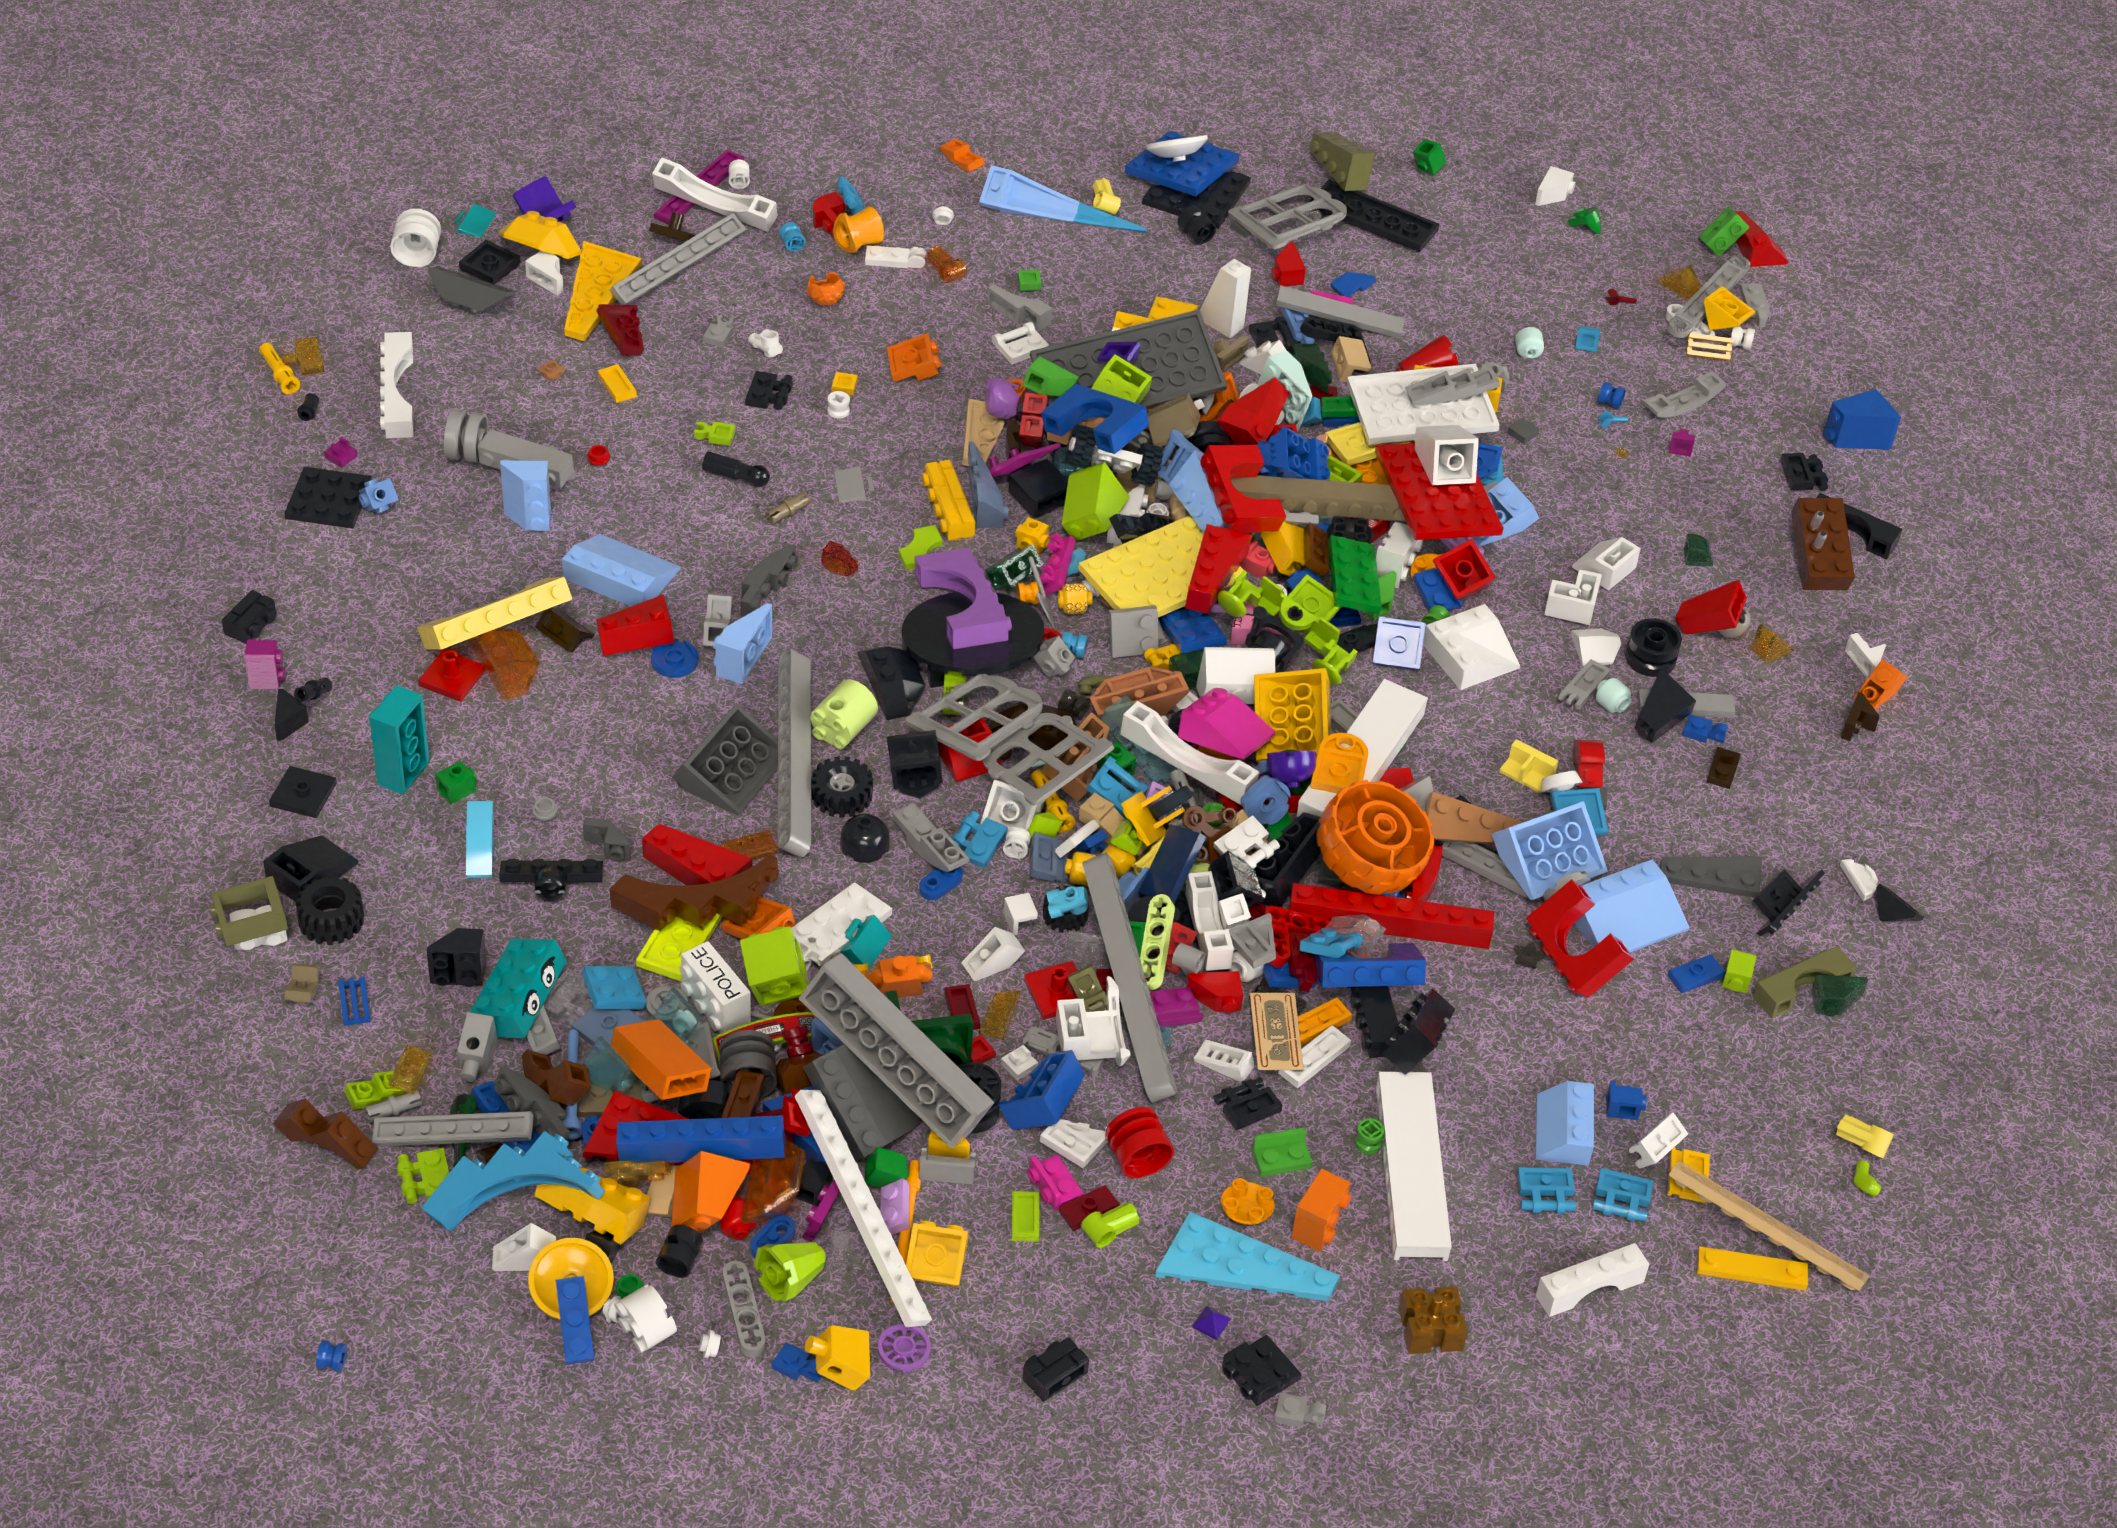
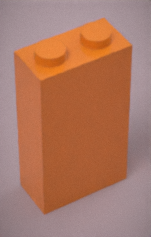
M660 1019L614 1027L610 1051L661 1100L707 1091L712 1068Z

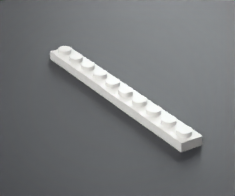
M800 1090L795 1095V1099L905 1327L926 1326L932 1318L862 1177L847 1142L827 1105L825 1097L821 1090Z

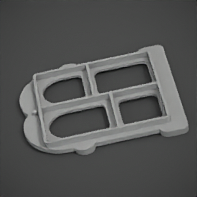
M1308 184L1280 191L1278 194L1228 211V215L1233 220H1236L1237 223L1272 249L1287 245V241L1320 229L1329 230L1333 227V224L1342 221L1347 214L1346 206L1342 202L1331 199V195L1327 191L1310 187ZM1297 195H1309L1314 198L1312 202L1287 211L1276 204L1279 201ZM1268 207L1277 214L1257 220L1249 212ZM1318 208L1328 209L1333 212L1332 215L1316 221H1312L1303 213ZM1293 217L1305 224L1278 235L1267 227Z
M980 674L965 684H957L953 688L954 691L924 711L915 712L906 718V725L919 732L936 730L937 741L976 761H980L991 753L990 749L1008 736L1020 728L1031 727L1033 720L1039 716L1043 709V702L1036 692L1027 688L1017 687V684L1008 678ZM981 686H990L999 692L998 696L977 710H971L956 702L957 699L971 690ZM1008 701H1020L1028 706V710L1015 719H1009L993 711ZM944 708H950L966 716L950 728L930 719V717ZM982 717H987L1003 725L1002 728L979 743L959 733Z
M1041 713L1033 720L1031 727L1020 728L990 749L991 753L983 759V763L991 778L1002 779L1023 793L1028 803L1038 805L1111 752L1114 747L1112 742L1107 739L1100 738L1097 740L1075 726L1070 716L1061 717L1053 713ZM1043 725H1053L1068 734L1067 738L1048 751L1041 749L1028 739L1029 735ZM1078 742L1091 749L1089 753L1072 765H1066L1057 759L1058 756ZM1013 747L1023 748L1030 753L1010 769H1005L997 763V758ZM1039 760L1060 772L1040 788H1034L1017 777Z

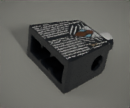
M1226 851L1209 864L1219 901L1242 893L1248 908L1255 903L1260 904L1264 901L1266 893L1260 888L1257 873L1232 852Z

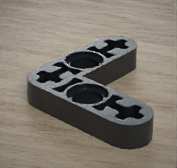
M1306 317L1300 330L1308 337L1336 342L1339 336L1362 340L1371 363L1362 333L1355 325L1315 317ZM1354 369V371H1355V372H1358V373H1365V372H1366V371Z

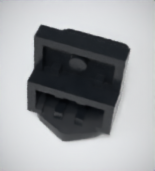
M936 730L887 736L894 789H898L902 794L921 799L936 790L939 783H943Z

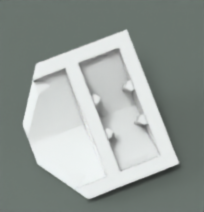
M1602 628L1571 631L1582 666H1585L1590 659L1602 665L1614 663L1621 646L1618 634Z

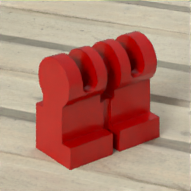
M1025 392L1019 436L1023 437V445L1031 447L1042 446L1044 424L1041 412L1048 407V395Z

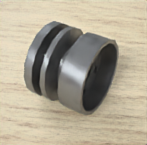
M755 1030L737 1031L725 1037L719 1046L721 1082L729 1085L727 1093L730 1094L738 1070L764 1074L765 1082L759 1099L774 1091L777 1085L775 1047L771 1037Z

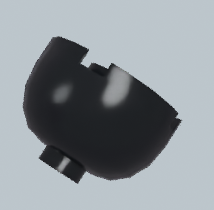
M872 814L855 815L845 823L841 830L840 848L845 856L849 855L856 862L870 863L878 861L889 850V830L886 824L877 816Z

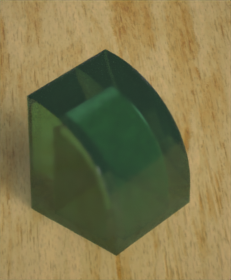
M1687 534L1683 549L1685 565L1713 567L1711 547L1707 539L1697 534Z

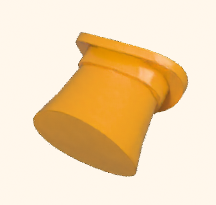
M868 206L852 216H848L847 213L839 214L834 223L833 235L835 242L841 249L847 253H855L862 245L880 244L884 237V228L878 212Z

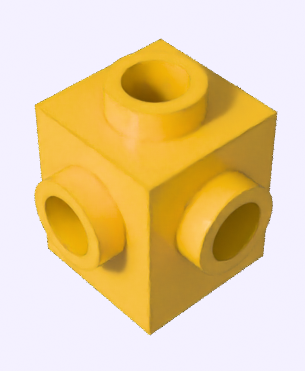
M1028 517L1016 529V550L1037 558L1047 547V544H1049V525Z

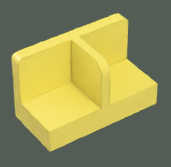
M1516 739L1511 745L1509 758L1500 768V773L1541 793L1542 779L1556 774L1559 761Z

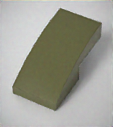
M1091 965L1068 975L1067 978L1077 999H1084L1086 1012L1108 1011L1107 996L1105 991L1102 990Z

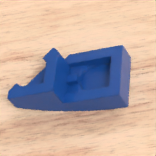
M1346 272L1332 281L1330 285L1340 296L1349 297L1358 289L1365 291L1376 282V278L1373 275Z

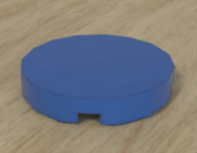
M674 639V643L659 645L653 648L651 665L662 676L668 678L684 677L692 673L698 666V651L690 642L684 640L683 643L678 642V639Z

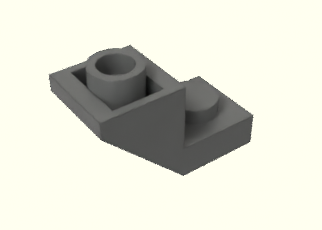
M585 817L583 823L584 841L604 843L606 859L630 861V841L610 820Z

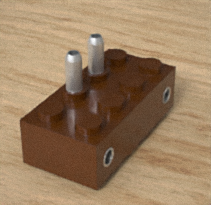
M1798 498L1791 511L1802 589L1848 590L1855 575L1843 498Z

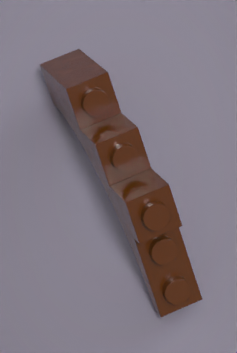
M768 854L756 865L740 874L701 885H661L625 874L609 889L611 907L659 931L667 924L672 923L676 916L702 928L708 921L714 918L716 913L742 925L749 917L755 914L757 910L756 898H759L763 891L777 880L779 875L777 857Z

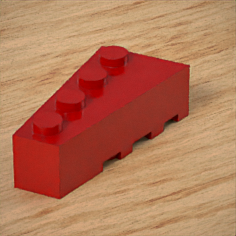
M1206 524L1188 588L1186 609L1208 614L1218 599V593L1228 585L1231 576L1238 570L1242 560L1247 557L1252 534Z

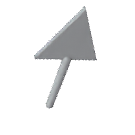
M1030 556L1028 559L1040 594L1037 592L1036 595L1051 626L1055 628L1051 602L1046 598L1034 559Z

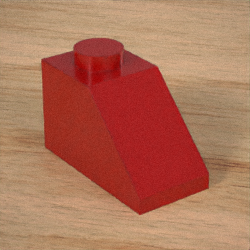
M1290 242L1275 258V265L1271 269L1272 278L1277 281L1279 288L1280 285L1285 287L1304 285L1306 268L1294 242Z
M1239 971L1188 973L1186 987H1190L1195 999L1215 1012L1232 1013L1234 1011H1241L1243 990Z

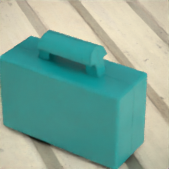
M473 204L458 227L457 233L481 238L497 213ZM465 211L460 212L454 221L455 224L459 225L460 219L466 214Z
M875 915L866 916L864 923L860 919H853L844 932L846 934L845 938L849 942L840 951L852 964L868 963L869 969L892 937ZM858 927V930H857L856 934H855L854 937H853L852 934H853V932L855 931V929Z

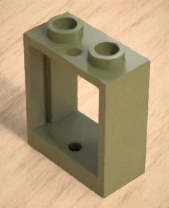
M273 876L211 893L213 903L209 904L210 912L213 919L218 918L219 920L214 925L218 938L224 937L226 947L288 930ZM268 899L271 911L229 923L226 922L223 911Z

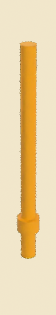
M917 1160L910 1161L909 1174L906 1179L909 1183V1228L900 1232L897 1248L905 1265L908 1256L916 1194L919 1193L921 1184L919 1179L920 1162Z

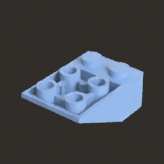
M1508 477L1486 492L1504 528L1502 535L1472 538L1480 546L1522 532L1539 519L1533 504Z

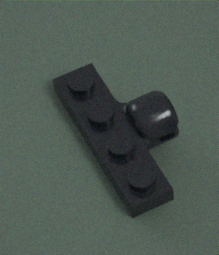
M508 859L501 860L499 881L535 883V894L544 901L552 902L563 896L567 883L602 882L604 866L603 861H596L594 859H586L584 861H571L569 859H560L558 861Z

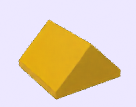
M1723 286L1704 299L1709 330L1738 327L1756 312Z

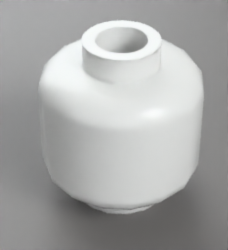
M1236 951L1233 953L1231 969L1229 970L1239 971L1241 982H1249L1264 974V965L1253 969L1244 957Z

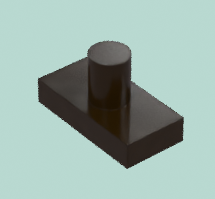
M675 212L671 214L668 227L651 223L649 229L650 232L685 242L696 236L681 231L685 215Z

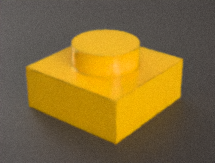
M836 372L832 383V392L842 391L849 396H854L858 375Z

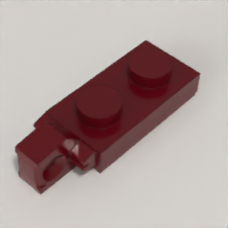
M1288 930L1291 955L1288 959L1290 975L1297 976L1300 991L1309 993L1317 979L1315 957L1313 953L1300 951V941L1310 935Z

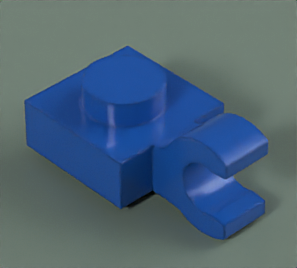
M1689 714L1683 736L1706 743L1707 738L1724 743L1728 725L1723 723L1712 725L1713 720Z
M787 1342L771 1363L773 1370L796 1381L800 1375L817 1383L822 1377L816 1371V1360L811 1359L810 1353Z

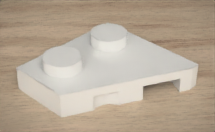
M1062 1119L1057 1124L1048 1126L1040 1135L1041 1143L1081 1168H1084L1108 1141L1105 1137V1131L1090 1129V1124L1071 1123L1068 1120Z

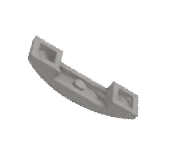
M1711 371L1696 378L1693 386L1668 397H1665L1662 393L1644 400V405L1657 417L1678 416L1708 402L1726 387V383Z

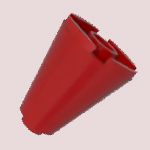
M1443 335L1400 361L1396 372L1414 370L1415 365L1438 368L1458 366L1459 364L1456 353L1452 354L1449 348L1452 347L1450 340Z

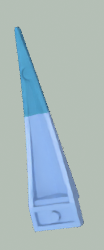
M992 165L979 200L980 206L999 210L1003 213L1147 232V229L1067 197L1012 170Z

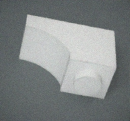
M539 251L525 261L527 278L557 296L564 292L563 276L560 274V262L556 255Z

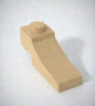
M1094 793L1080 806L1079 820L1087 824L1095 819L1099 825L1096 831L1099 832L1104 829L1109 837L1104 841L1110 844L1111 837L1124 818L1114 808L1115 804ZM1143 843L1141 849L1135 855L1136 861L1151 850L1150 847L1153 843L1149 846Z

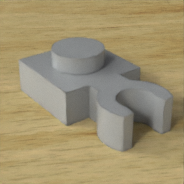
M719 315L717 317V325L711 323L705 332L703 343L724 348L732 334L733 318H730L728 322H723V315Z

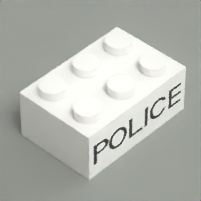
M709 941L682 953V966H680L682 974L681 990L687 997L690 996L693 999L697 1011L700 1014L704 1013L711 1028L714 1031L718 1030L722 1034L733 1028L751 1023L750 991Z

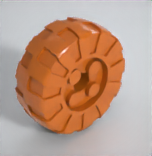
M1382 781L1354 782L1349 788L1344 787L1325 807L1318 822L1320 826L1316 832L1317 844L1320 846L1323 854L1322 858L1328 868L1333 870L1339 876V879L1350 887H1356L1365 893L1376 895L1383 893L1393 894L1405 889L1422 873L1434 848V835H1432L1431 831L1432 824L1426 812L1422 811L1417 801L1408 793L1402 792L1395 788L1394 785Z

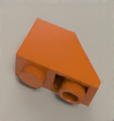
M1882 659L1858 692L1863 693L1873 708L1877 709L1898 692L1909 676Z

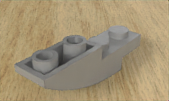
M914 803L893 812V820L906 834L908 844L931 865L949 872L969 862V857L942 827L937 829Z

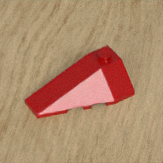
M1274 377L1235 402L1227 405L1216 421L1237 445H1256L1262 440L1266 441L1273 431L1289 392Z

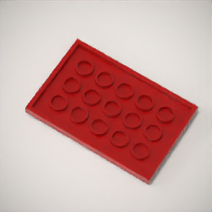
M1415 443L1376 445V457L1415 540L1502 535L1504 528L1477 472L1476 483L1432 485L1415 451Z

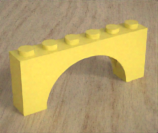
M565 577L545 578L526 585L525 589L498 601L418 626L417 629L424 648L444 649L572 600Z

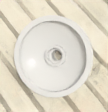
M1199 135L1146 144V149L1159 157H1173V162L1186 160L1185 155L1192 154L1206 143L1208 137L1207 135Z

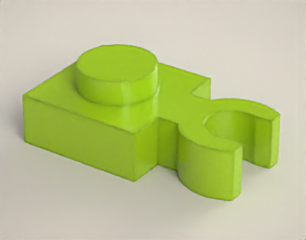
M714 421L712 426L705 422H697L694 438L698 440L709 438V443L731 446L736 427L735 424Z

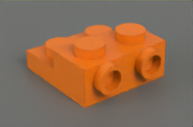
M928 333L887 347L891 376L894 382L914 375L920 381L939 374L938 368L942 367L938 354L935 355L939 353V348L936 341H932Z
M759 897L756 898L757 910L755 914L749 917L742 925L727 918L721 923L723 932L742 940L749 935L767 933L777 927L790 926L792 928L796 922L791 907Z

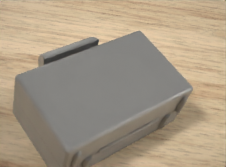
M860 466L834 472L839 502L867 500ZM867 476L868 491H874L872 477Z

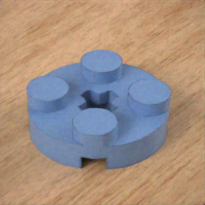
M1267 775L1262 776L1241 797L1240 801L1243 811L1248 817L1253 815L1260 824L1273 825L1280 821L1287 813L1290 791L1280 780ZM1267 798H1269V799H1268V800H1269V804H1268V805L1263 804L1264 801H1265Z

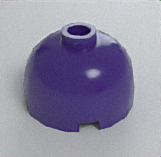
M1316 752L1267 753L1268 771L1272 778L1285 783L1288 788L1300 787V782L1307 781L1313 776L1316 769Z

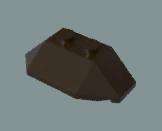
M1018 702L999 712V714L1009 719H1015L1027 711L1028 706L1024 702ZM1043 704L1041 713H1053L1061 717L1070 716L1073 724L1077 726L1071 712ZM991 720L988 727L993 734L1002 728L1003 725ZM1043 725L1029 735L1028 739L1046 751L1067 738L1068 734L1053 725Z

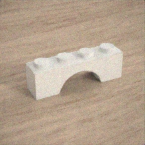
M1212 872L1189 873L1185 895L1194 929L1197 932L1196 936L1200 951L1206 954L1204 961L1205 970L1231 969L1234 948L1229 929H1223L1221 924L1218 895Z
M1636 1243L1540 1277L1536 1297L1548 1316L1551 1317L1574 1308L1584 1296L1598 1288L1612 1285L1618 1287L1621 1291L1643 1283L1649 1263Z

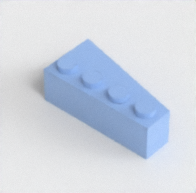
M1194 450L1169 483V487L1203 533L1205 532L1206 524L1227 529L1219 506L1215 502L1212 488L1208 484L1206 473L1201 466L1200 460L1204 453Z

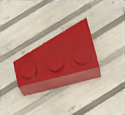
M664 594L596 620L603 656L674 643L671 619Z

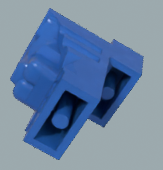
M1281 427V430L1274 436H1270L1268 441L1262 440L1256 444L1265 462L1258 475L1329 481L1330 470L1327 461L1329 449L1326 443L1316 437L1306 439L1287 427Z

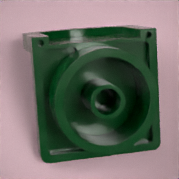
M886 991L884 995L900 1010L897 991ZM970 1014L911 1021L955 1065L958 1066L971 1062L973 1021Z

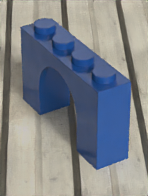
M1074 384L1041 412L1045 431L1061 437L1076 424L1094 417L1106 418L1093 431L1097 449L1116 454L1149 426L1146 406L1078 384Z
M1414 943L1389 944L1388 956L1382 958H1358L1346 954L1340 958H1331L1314 954L1317 979L1322 987L1425 985L1426 959Z

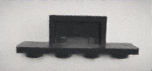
M1785 869L1779 872L1753 899V902L1769 919L1759 929L1757 934L1762 936L1767 932L1770 935L1776 932L1782 926L1780 921L1782 919L1786 920L1795 912L1793 907L1795 905L1799 906L1808 898L1806 893L1808 891L1812 892L1821 884L1819 879L1825 872L1821 869L1807 878L1801 886L1796 883Z

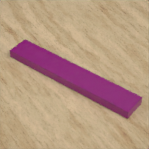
M727 149L696 177L716 187L729 176V164L734 160H744V156ZM674 195L654 212V219L669 225L672 212L684 215L696 204Z

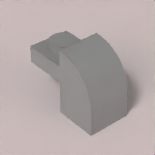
M708 594L703 645L713 646L716 636L721 635L725 627L732 624L733 595Z

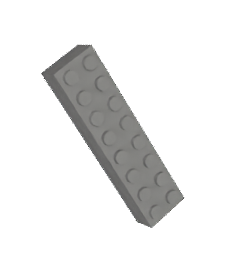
M841 953L823 964L800 996L799 1000L951 1149L969 1136L995 1103Z

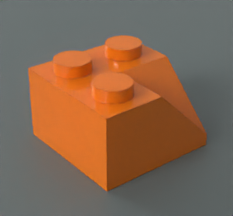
M1321 1169L1297 1206L1291 1238L1321 1252L1325 1244L1330 1245L1337 1232L1333 1228L1338 1222L1340 1216L1338 1213L1341 1208L1345 1210L1351 1201L1352 1195L1349 1194L1351 1182Z

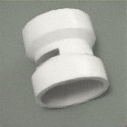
M739 159L732 161L728 168L729 184L735 189H744L750 182L749 164Z
M1741 326L1733 327L1731 338H1733L1732 347L1742 346L1743 349L1750 350L1755 329H1742ZM1743 333H1745L1743 343H1741Z

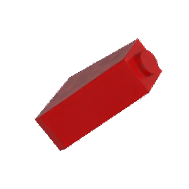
M1740 581L1730 582L1682 602L1676 614V622L1681 627L1683 633L1688 635L1736 628L1747 599Z

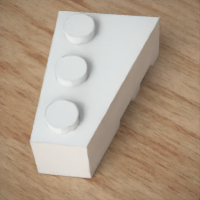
M1395 521L1388 532V538L1385 537L1382 543L1385 545H1379L1377 549L1376 564L1378 578L1392 571L1396 572L1395 588H1399L1402 581L1406 582L1410 571L1408 567L1412 565L1417 556L1415 552H1420L1423 540H1415L1407 524Z

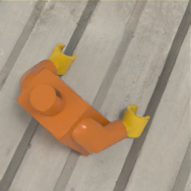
M930 954L921 957L912 955L882 959L878 961L875 969L869 972L868 963L853 964L880 992L884 994L886 991L896 990L898 998L923 995L921 982H929L933 976Z

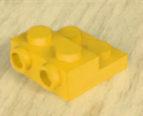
M920 1221V1224L913 1223L906 1267L912 1279L919 1282L959 1288L968 1242V1231H963L964 1228L957 1225H948L947 1228L937 1227L936 1223L931 1221Z

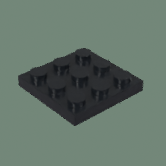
M304 466L284 512L285 519L353 529L362 509L359 500V490L366 488L364 483L371 481L372 476Z

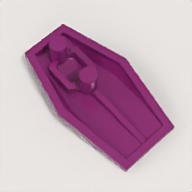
M1056 443L1021 454L1018 448L1010 450L1012 458L1000 464L997 456L989 458L988 461L991 468L988 470L992 477L1010 474L1061 448V445Z

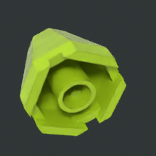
M816 1242L766 1244L757 1249L754 1261L755 1270L761 1269L762 1277L758 1278L759 1283L774 1301L781 1299L782 1301H788L795 1298L824 1269L826 1254L823 1248L818 1246Z

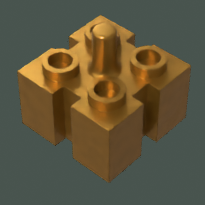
M1458 1286L1436 1287L1435 1293L1427 1294L1425 1288L1403 1289L1399 1311L1402 1326H1406L1404 1336L1408 1354L1430 1353L1431 1347L1440 1346L1441 1352L1463 1351L1467 1337V1328L1464 1314H1459L1461 1300Z

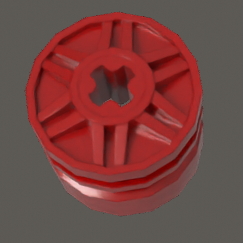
M1136 1107L1119 1114L1109 1123L1105 1130V1137L1116 1155L1123 1173L1129 1178H1142L1155 1174L1169 1164L1174 1156L1175 1149L1166 1132L1163 1131V1126L1157 1114L1149 1107Z

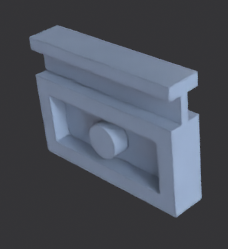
M1034 832L1031 837L1030 876L1051 882L1057 880L1060 881V884H1065L1068 874H1065L1064 870L1068 853L1060 858L1055 852L1056 848L1063 842L1058 841V838Z

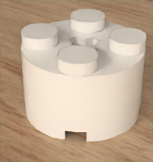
M646 1284L614 1304L620 1315V1318H618L619 1324L625 1333L629 1331L635 1336L632 1339L633 1343L640 1353L652 1348L677 1332L672 1316L668 1318L665 1311L667 1308L666 1304L651 1285L648 1286Z

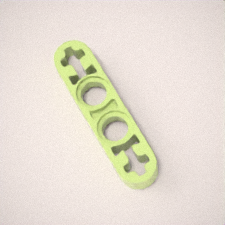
M1164 894L1156 895L1149 903L1140 955L1145 978L1150 977L1151 971L1155 976L1151 977L1150 981H1147L1150 991L1159 988L1163 982L1175 912L1173 902ZM1156 926H1164V931L1160 935H1152V931ZM1160 949V954L1157 958H1148L1151 950Z

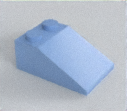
M767 603L728 625L721 635L716 636L713 648L716 649V656L714 658L716 676L740 684L744 683L772 639V604Z

